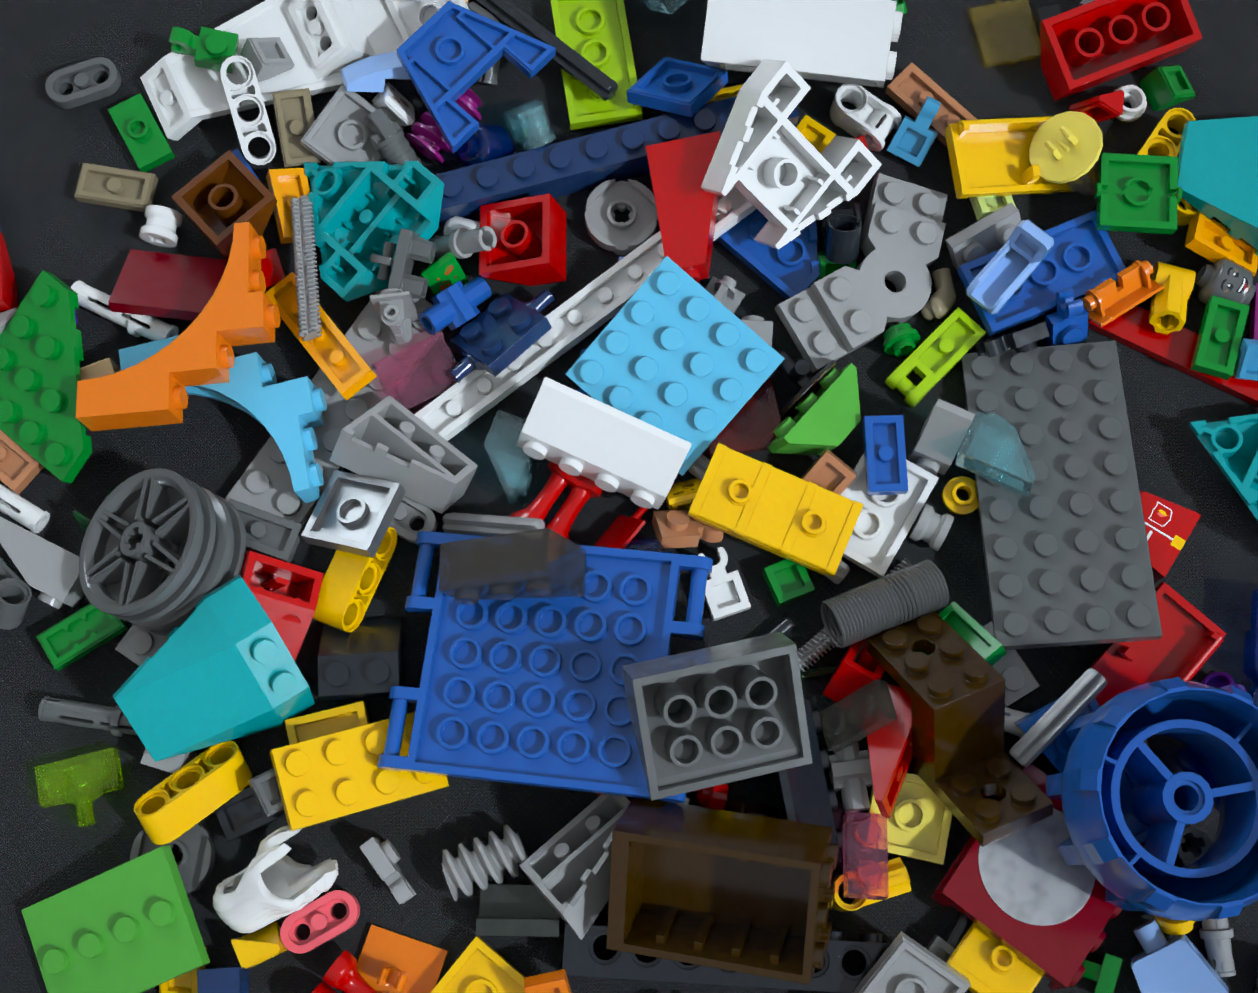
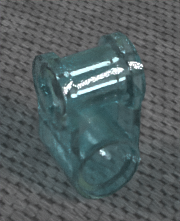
M538 98L504 112V118L515 143H519L525 150L538 148L556 138L554 131L550 129L544 104Z

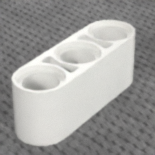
M233 55L222 63L220 69L227 101L245 158L255 165H265L274 158L276 143L256 72L252 63L246 57ZM241 62L247 66L249 77L245 82L236 84L229 80L226 70L230 63ZM250 99L258 104L260 112L256 119L247 121L239 116L237 107L243 100ZM255 137L265 138L270 144L268 154L263 157L253 156L248 149L250 140Z

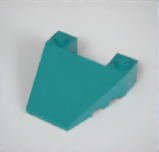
M1258 116L1188 121L1184 124L1178 156V187H1182V198L1209 219L1216 217L1229 228L1227 231L1229 235L1236 240L1243 238L1257 249L1255 251L1257 256Z

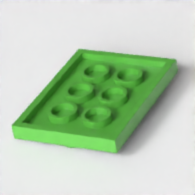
M170 845L161 846L21 910L48 993H143L210 963Z

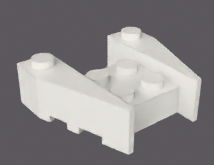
M763 59L739 90L701 188L706 192L726 196L732 187L735 186L768 219V222L754 240L759 244L780 249L801 234L800 231L817 219L822 220L831 214V209L857 196L882 164L859 139L835 136L820 154L787 119L811 87L787 61Z

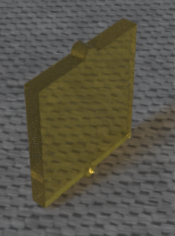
M996 0L995 4L970 8L969 15L984 68L1008 63L1015 66L1018 61L1041 57L1040 40L1028 0H1011L1006 2Z

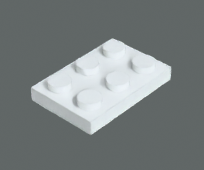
M863 453L854 469L857 473L856 478L841 493L843 497L864 504L842 557L878 578H882L939 478L906 459L908 492L906 494L867 495L865 457Z

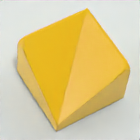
M272 922L243 937L231 939L241 968L254 967L287 951L281 941V928L277 922Z

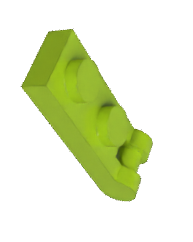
M958 307L886 379L885 384L892 390L898 389L906 397L904 401L911 408H914L961 358L984 337L986 331ZM912 371L923 379L917 386L907 378Z

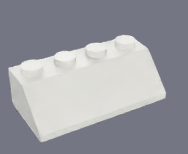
M547 377L544 378L516 446L523 448L525 454L534 459L543 460L545 458L558 464L559 468L569 475H582L595 481L596 486L602 490L620 492L631 497V501L640 507L648 509L653 507L657 510L666 499L692 445L688 441Z

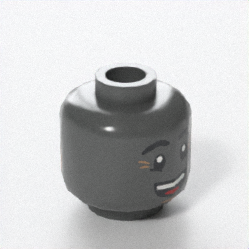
M1226 258L1220 259L1212 265L1205 264L1195 278V284L1198 285V300L1205 305L1212 295L1248 305L1256 291L1252 272Z

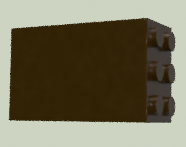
M634 797L614 827L612 834L606 949L810 985L815 968H823L825 950L829 947L832 923L828 922L829 909L832 910L835 894V883H831L832 870L836 869L839 848L838 844L831 843L833 827Z

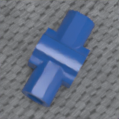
M475 277L465 285L459 280L431 298L434 305L419 314V321L424 330L431 335L436 334L446 326L452 331L480 313L477 306L491 297V289L482 277Z

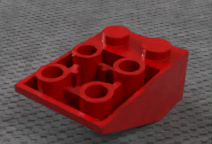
M248 551L245 553L240 576L272 621L295 661L316 611L324 573Z

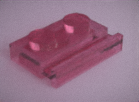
M442 331L371 364L380 379L379 382L386 396L390 395L406 409H410L445 392L457 383L448 373V370L452 369L457 362L450 347L447 346L443 338Z

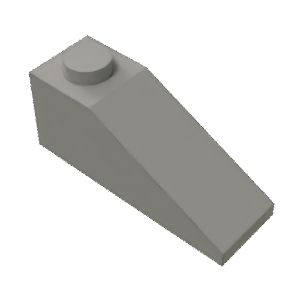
M0 516V544L27 584L41 591L37 599L57 609H60L63 603L76 609L84 595L79 577V556Z

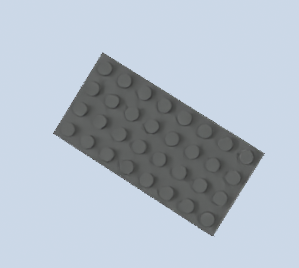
M1116 340L1037 347L1024 353H1017L1015 349H1010L993 357L978 356L977 352L966 353L960 362L966 410L975 414L969 427L994 638L1003 645L1005 650L1160 640L1162 629Z

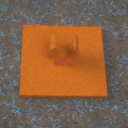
M371 924L357 963L358 972L377 993H430L437 985L448 950Z

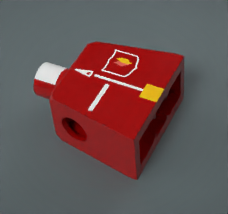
M1140 491L1155 583L1166 577L1201 515L1148 492Z

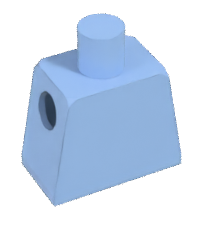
M1155 919L1133 930L1144 952L1131 958V967L1141 993H1229L1225 982L1185 934L1176 935L1167 940Z

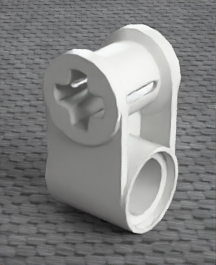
M849 82L839 87L830 108V117L836 126L841 127L855 138L865 135L868 148L875 152H880L883 149L886 137L893 129L898 128L903 120L901 114L893 106L881 101L857 83ZM842 102H850L856 109L849 110L842 105Z

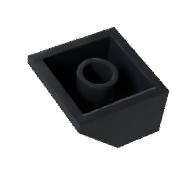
M402 617L362 620L360 625L350 633L327 624L323 625L318 651V697L326 701L389 697L391 686L405 687Z

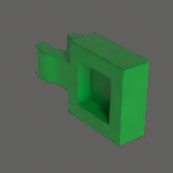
M201 26L200 34L196 36L184 28L172 27L169 42L172 43L171 52L195 56L194 62L196 67L220 71L222 63L227 58L236 55L239 35ZM235 62L229 64L226 70L227 73H233Z

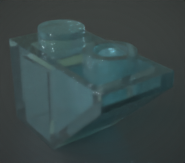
M497 410L484 442V447L508 502L516 504L519 494L525 496L530 487L533 475L528 472L534 458L525 454L523 448L516 446L526 419Z

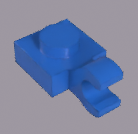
M1072 287L1057 291V312L1046 315V326L1049 332V337H1046L1047 346L1079 344L1087 341L1089 313L1084 308L1081 299L1074 301V289Z

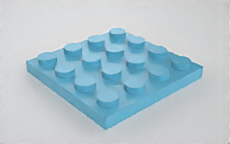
M666 256L565 375L593 399L692 443L678 472L683 476L785 358Z

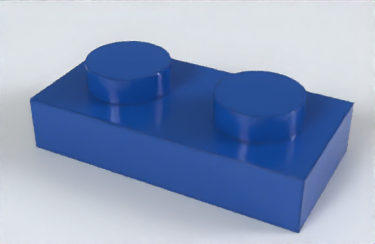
M903 415L864 416L862 426L867 495L906 494L908 492Z

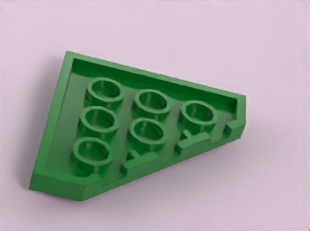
M42 270L0 335V430L60 481L72 484L92 453L91 436L86 435L85 425L76 419L77 381L81 380L79 362L84 361L81 331L76 329L75 309H79L78 293L54 274Z

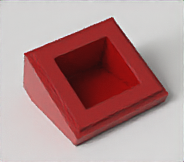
M1119 90L1099 95L1070 105L1069 111L1083 112L1097 123L1118 117L1123 114L1124 91Z

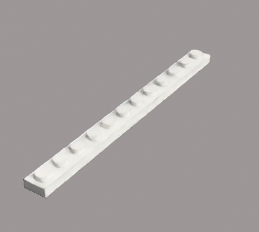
M735 186L732 187L726 196L719 195L713 241L757 209ZM660 231L549 313L546 318L552 328L496 377L486 370L474 369L460 383L454 384L414 415L445 440L449 441L615 316L665 258Z

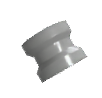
M925 503L914 523L909 538L914 541L923 540L929 544L931 549L938 551L951 528L954 516L948 513L941 515L934 511L933 506Z

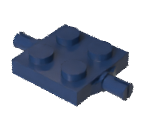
M544 288L530 302H521L507 293L495 299L482 314L463 326L461 331L450 340L455 349L464 356L459 363L448 370L450 376L457 383H460L474 369L486 370L495 377L552 328L546 316L540 313L551 302L555 301L552 294Z

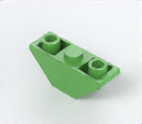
M852 363L839 371L835 367L831 368L818 381L821 388L816 394L810 392L796 405L799 411L793 419L790 416L787 417L774 429L773 433L777 437L767 447L772 453L821 455L826 449L832 450L843 442L861 421L857 368Z

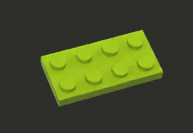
M550 0L556 37L618 84L614 98L603 101L561 69L570 129L576 130L643 120L642 106L631 104L627 101L626 91L637 82L624 0Z

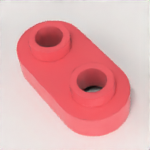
M335 890L304 906L301 910L290 914L283 921L280 929V938L283 945L289 951L297 954L307 953L318 948L356 924L360 915L359 902L352 893L345 890ZM337 903L344 904L347 910L346 915L342 919L336 918L333 913V908ZM301 924H306L310 928V936L306 940L299 938L297 934L298 927Z

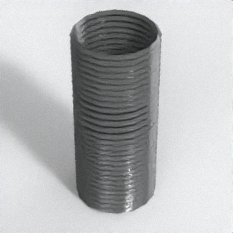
M925 559L910 567L895 571V573H891L886 577L883 576L875 581L858 586V588L851 589V591L848 590L833 598L830 597L826 601L823 600L820 605V612L830 639L837 647L844 649L848 645L851 646V644L858 643L866 638L868 639L880 632L883 633V631L893 629L898 625H902V623L910 622V620L918 619L922 615L925 616L946 607L949 603V591L940 569L931 560Z

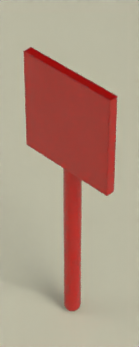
M639 507L632 517L619 515L594 546L625 549L646 522L640 518L648 508Z

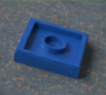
M664 57L626 91L627 101L639 106L692 117L728 83V71Z

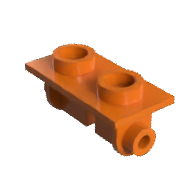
M1137 260L1126 269L1117 273L1119 284L1116 285L1115 280L1109 278L1095 288L1086 291V297L1082 298L1084 308L1089 313L1088 319L1103 327L1164 289L1161 284L1150 279V274L1153 273L1151 263L1147 260L1142 262Z

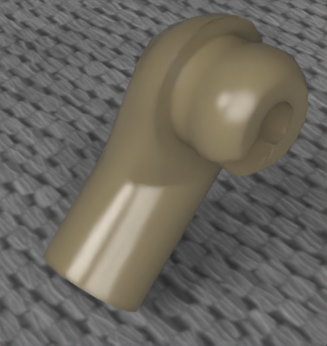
M941 268L932 272L936 292L921 309V313L926 320L945 317L956 302V293L950 268Z

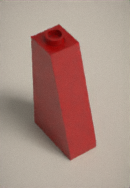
M720 131L645 146L664 256H668L698 283L701 279L709 278L719 200L718 194L704 191L701 185L721 138Z

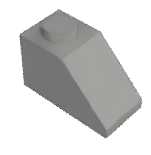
M938 398L925 420L909 461L916 463L917 466L933 475H937V473L944 475L951 466L975 414Z

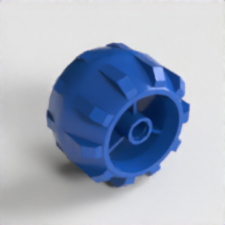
M1180 677L1141 684L1121 692L1099 707L1095 712L1080 716L1065 731L1072 745L1069 748L1063 772L1047 776L1045 794L1048 798L1062 801L1064 821L1070 837L1060 843L1057 848L1067 865H1085L1100 884L1106 888V902L1126 911H1144L1148 914L1171 920L1202 921L1239 916L1242 908L1258 900V707L1253 704L1249 693L1232 685L1217 688L1197 682L1183 681ZM1152 735H1162L1182 742L1192 749L1205 763L1214 779L1216 788L1211 789L1205 779L1193 772L1171 773L1145 744L1144 740ZM1124 767L1138 781L1130 795V808L1134 816L1142 824L1149 826L1144 848L1130 832L1121 810L1119 790ZM1219 797V823L1210 847L1196 862L1182 868L1174 866L1185 825L1203 821L1212 810L1213 798Z

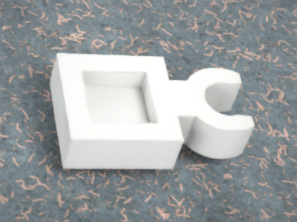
M723 547L717 548L720 562L712 566V573L707 574L710 579L706 583L705 600L713 621L751 608L738 570L730 573L726 572L728 556Z

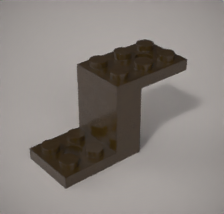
M933 612L867 639V652L911 697L913 770L982 847L1053 815L1054 803L1004 753L1005 678L936 612ZM995 795L1003 798V800L996 801L993 799L984 798L986 796Z

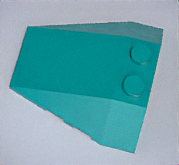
M240 575L203 596L194 606L196 608L180 627L176 626L167 635L169 639L152 657L148 656L113 695L116 703L154 762L281 726L285 723V720L294 718L315 704L309 685L275 626Z

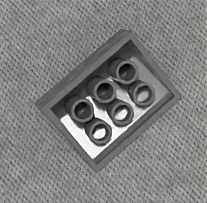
M782 632L621 666L629 714L649 797L652 801L813 763L797 647Z

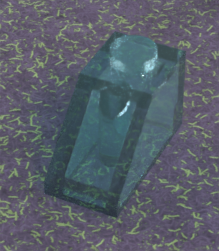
M978 411L958 450L955 465L1029 497L1036 475L1016 428L1000 415L993 413L986 415Z

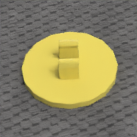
M1067 111L1057 114L1044 122L1034 134L1029 147L1031 166L1039 165L1040 177L1047 182L1063 184L1075 181L1089 172L1098 161L1103 147L1102 131L1097 122L1083 112Z

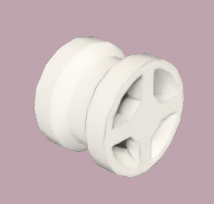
M146 206L144 216L147 221L146 225L141 227L139 237L156 246L176 247L178 237L175 233L177 227H180L182 224V214L165 206Z

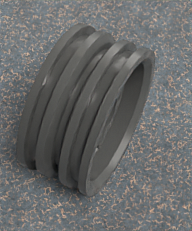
M156 468L139 472L118 485L102 502L90 521L79 556V577L82 590L89 602L100 611L130 622L152 633L167 636L176 626L180 627L196 609L194 606L203 596L240 575L246 553V531L243 520L238 510L228 500L200 487L198 484L172 470Z

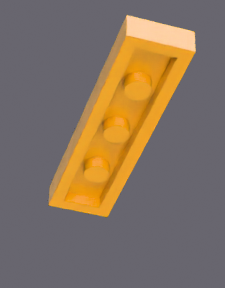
M291 272L265 294L273 304L278 306L281 319L339 393L348 400L377 376L321 306H318L320 308L318 312H321L318 316L321 317L319 325H322V327L319 329L322 330L320 332L322 336L316 337L311 341H304V337L299 336L296 275Z

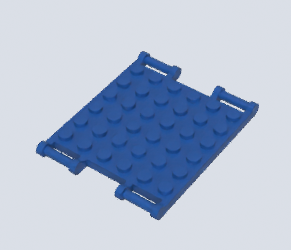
M429 531L417 532L416 545L419 547L411 596L406 597L404 609L413 613H432L420 687L391 686L389 699L392 700L384 753L379 755L377 768L390 771H408L650 799L627 705L621 666L670 656L672 636L688 640H704L705 626L702 625L707 574L712 573L713 560L696 555ZM443 548L435 598L427 597L434 550ZM680 570L692 572L686 622L674 621ZM414 702L417 705L408 757L400 756L408 703ZM686 793L657 800L685 803Z

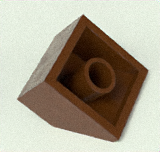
M230 150L171 196L185 218L226 262H228L233 242L234 223L250 222L258 235L262 236L277 203L276 197Z

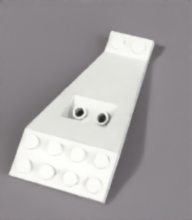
M265 0L214 29L239 35L236 55H240L247 38L280 37L294 63V67L289 71L258 82L264 104L267 106L274 104L273 92L309 88L310 96L338 90L343 84L341 69L367 57L397 52V49L448 1L466 9L469 8L465 0ZM171 52L161 58L140 77L167 138L176 141L181 139L202 120L231 114L220 71L196 67L194 62L195 56L181 55ZM241 62L234 63L232 74L227 73L229 80L236 84L245 82L249 77ZM247 99L238 104L237 110L240 112L258 108L259 106L255 101Z

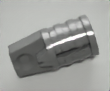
M382 108L375 110L364 118L373 134L369 138L373 147L379 152L381 159L388 165L404 164L405 161H418L421 163L420 158L416 156V152L411 148L410 142L405 138V133L397 121L392 124Z

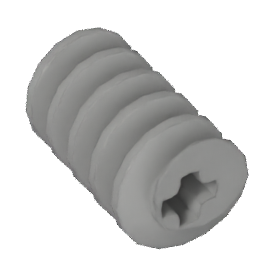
M504 825L503 839L501 840L493 831H489L488 845L486 846L478 837H474L473 851L471 852L462 843L458 844V857L456 858L447 849L442 850L441 865L452 897L456 902L458 899V888L466 896L473 894L474 881L482 890H486L488 888L489 875L498 884L503 882L504 869L513 878L518 877V863L522 864L528 856L519 834H515L508 825Z

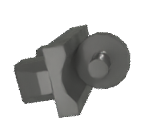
M401 228L395 258L393 259L396 244L385 241L382 256L371 254L370 262L380 264L377 279L388 281L392 267L388 289L397 288L403 290V292L409 291L413 299H425L429 279L411 275L414 260L432 264L437 245L419 237L420 234Z

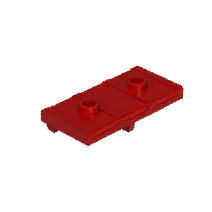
M1161 582L1155 591L1162 637L1160 640L1110 643L1090 667L1097 670L1107 681L1106 687L1095 697L1098 705L1101 707L1117 694L1141 684L1180 677L1183 681H1190L1221 645L1226 633L1168 584Z

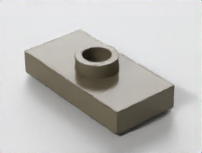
M309 88L273 92L272 96L284 167L304 166L303 162L322 164L321 159L299 144L315 122Z
M83 163L74 197L78 202L145 212L146 206L153 203L158 178L152 173Z

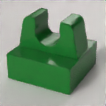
M1107 953L1102 965L1084 959L1082 965L1085 967V971L1082 977L1097 982L1094 993H1114L1123 959Z

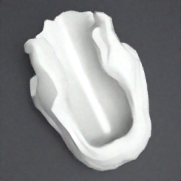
M288 825L282 826L260 842L257 854L247 868L224 879L222 883L216 886V891L213 895V907L220 919L231 929L239 933H253L281 917L301 910L321 893L328 891L339 875L337 860L329 858L314 867L294 861L286 855L292 848L283 842L299 833L301 829L290 832Z

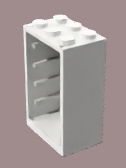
M708 0L701 61L711 67L753 73L763 59L787 61L803 79L845 84L850 82L863 86L884 88L885 79L892 80L894 76L897 52L890 51L891 42H898L903 12L895 11L897 1Z

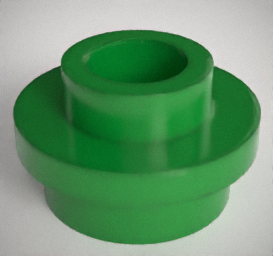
M909 323L896 324L887 329L883 334V349L886 354L895 355L896 357L909 355L916 349V345L920 341V335Z

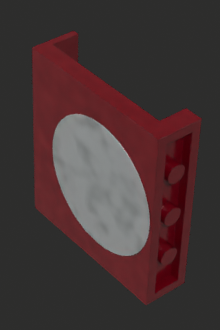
M1030 764L1028 767L1019 766L1040 790L1046 794L1048 775L1033 764ZM997 796L995 800L1001 801L1003 798ZM1049 798L1054 803L1052 816L984 847L971 835L930 898L942 907L949 905L955 907L1050 979L1051 982L1048 987L1051 990H1058L1068 986L1073 987L1080 980L1085 971V967L1082 965L1084 959L1089 952L1093 953L1100 947L1106 937V932L1103 931V928L1110 918H1116L1123 909L1105 901L1106 888L1100 884L1085 865H1067L1057 848L1060 843L1070 837L1064 821L1062 801Z

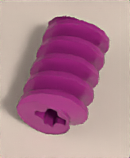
M469 88L455 102L479 122L482 117L477 108L483 105L479 97ZM424 112L420 116L421 123L415 122L411 126L412 134L405 133L406 137L423 156L442 164L444 159L439 150L442 149L448 153H452L430 112Z

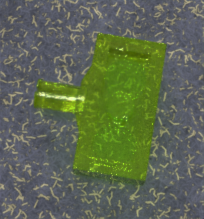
M114 747L34 767L40 807L49 808L65 803L74 804L76 806L78 827H88V825L96 824L92 805L93 800H96L104 793L124 788L119 752Z

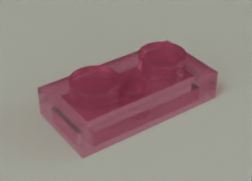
M846 812L843 815L844 897L885 900L889 897L887 818L881 816V814Z

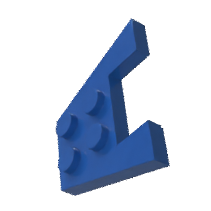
M450 1L442 6L397 49L398 59L453 154L479 130V122L455 102L502 56L531 79L556 55L555 47Z

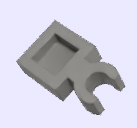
M372 837L360 846L364 855L382 881H385L399 904H404L416 895L410 883L401 873V869L396 863L401 857L388 839L382 842L378 837Z

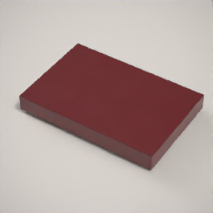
M130 249L108 301L110 310L112 312L194 321L213 296L223 276L227 262L222 259Z

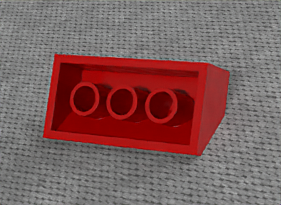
M1095 0L1040 22L1041 69L1055 102L1182 53L1203 39L1188 0Z

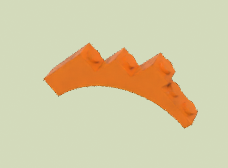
M250 222L234 223L233 242L223 276L211 299L185 331L159 352L134 366L99 378L77 381L76 419L91 431L183 423V409H186L188 406V394L185 387L229 383V368L234 367L232 346L275 342V328L280 327V312L278 306L273 304L265 294L266 282L261 271V259L266 257V244L263 236L258 235Z

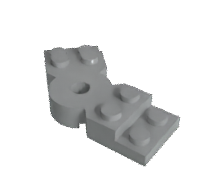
M878 173L873 180L860 237L859 247L866 258L856 269L844 266L816 281L808 289L785 300L774 308L804 360L809 362L812 373L824 368L832 360H838L874 340L884 332L885 326H894L906 322L925 306L931 293V276L927 267L939 257L946 223L942 222L948 197L947 194ZM884 280L891 281L896 288V292L890 291L886 287Z

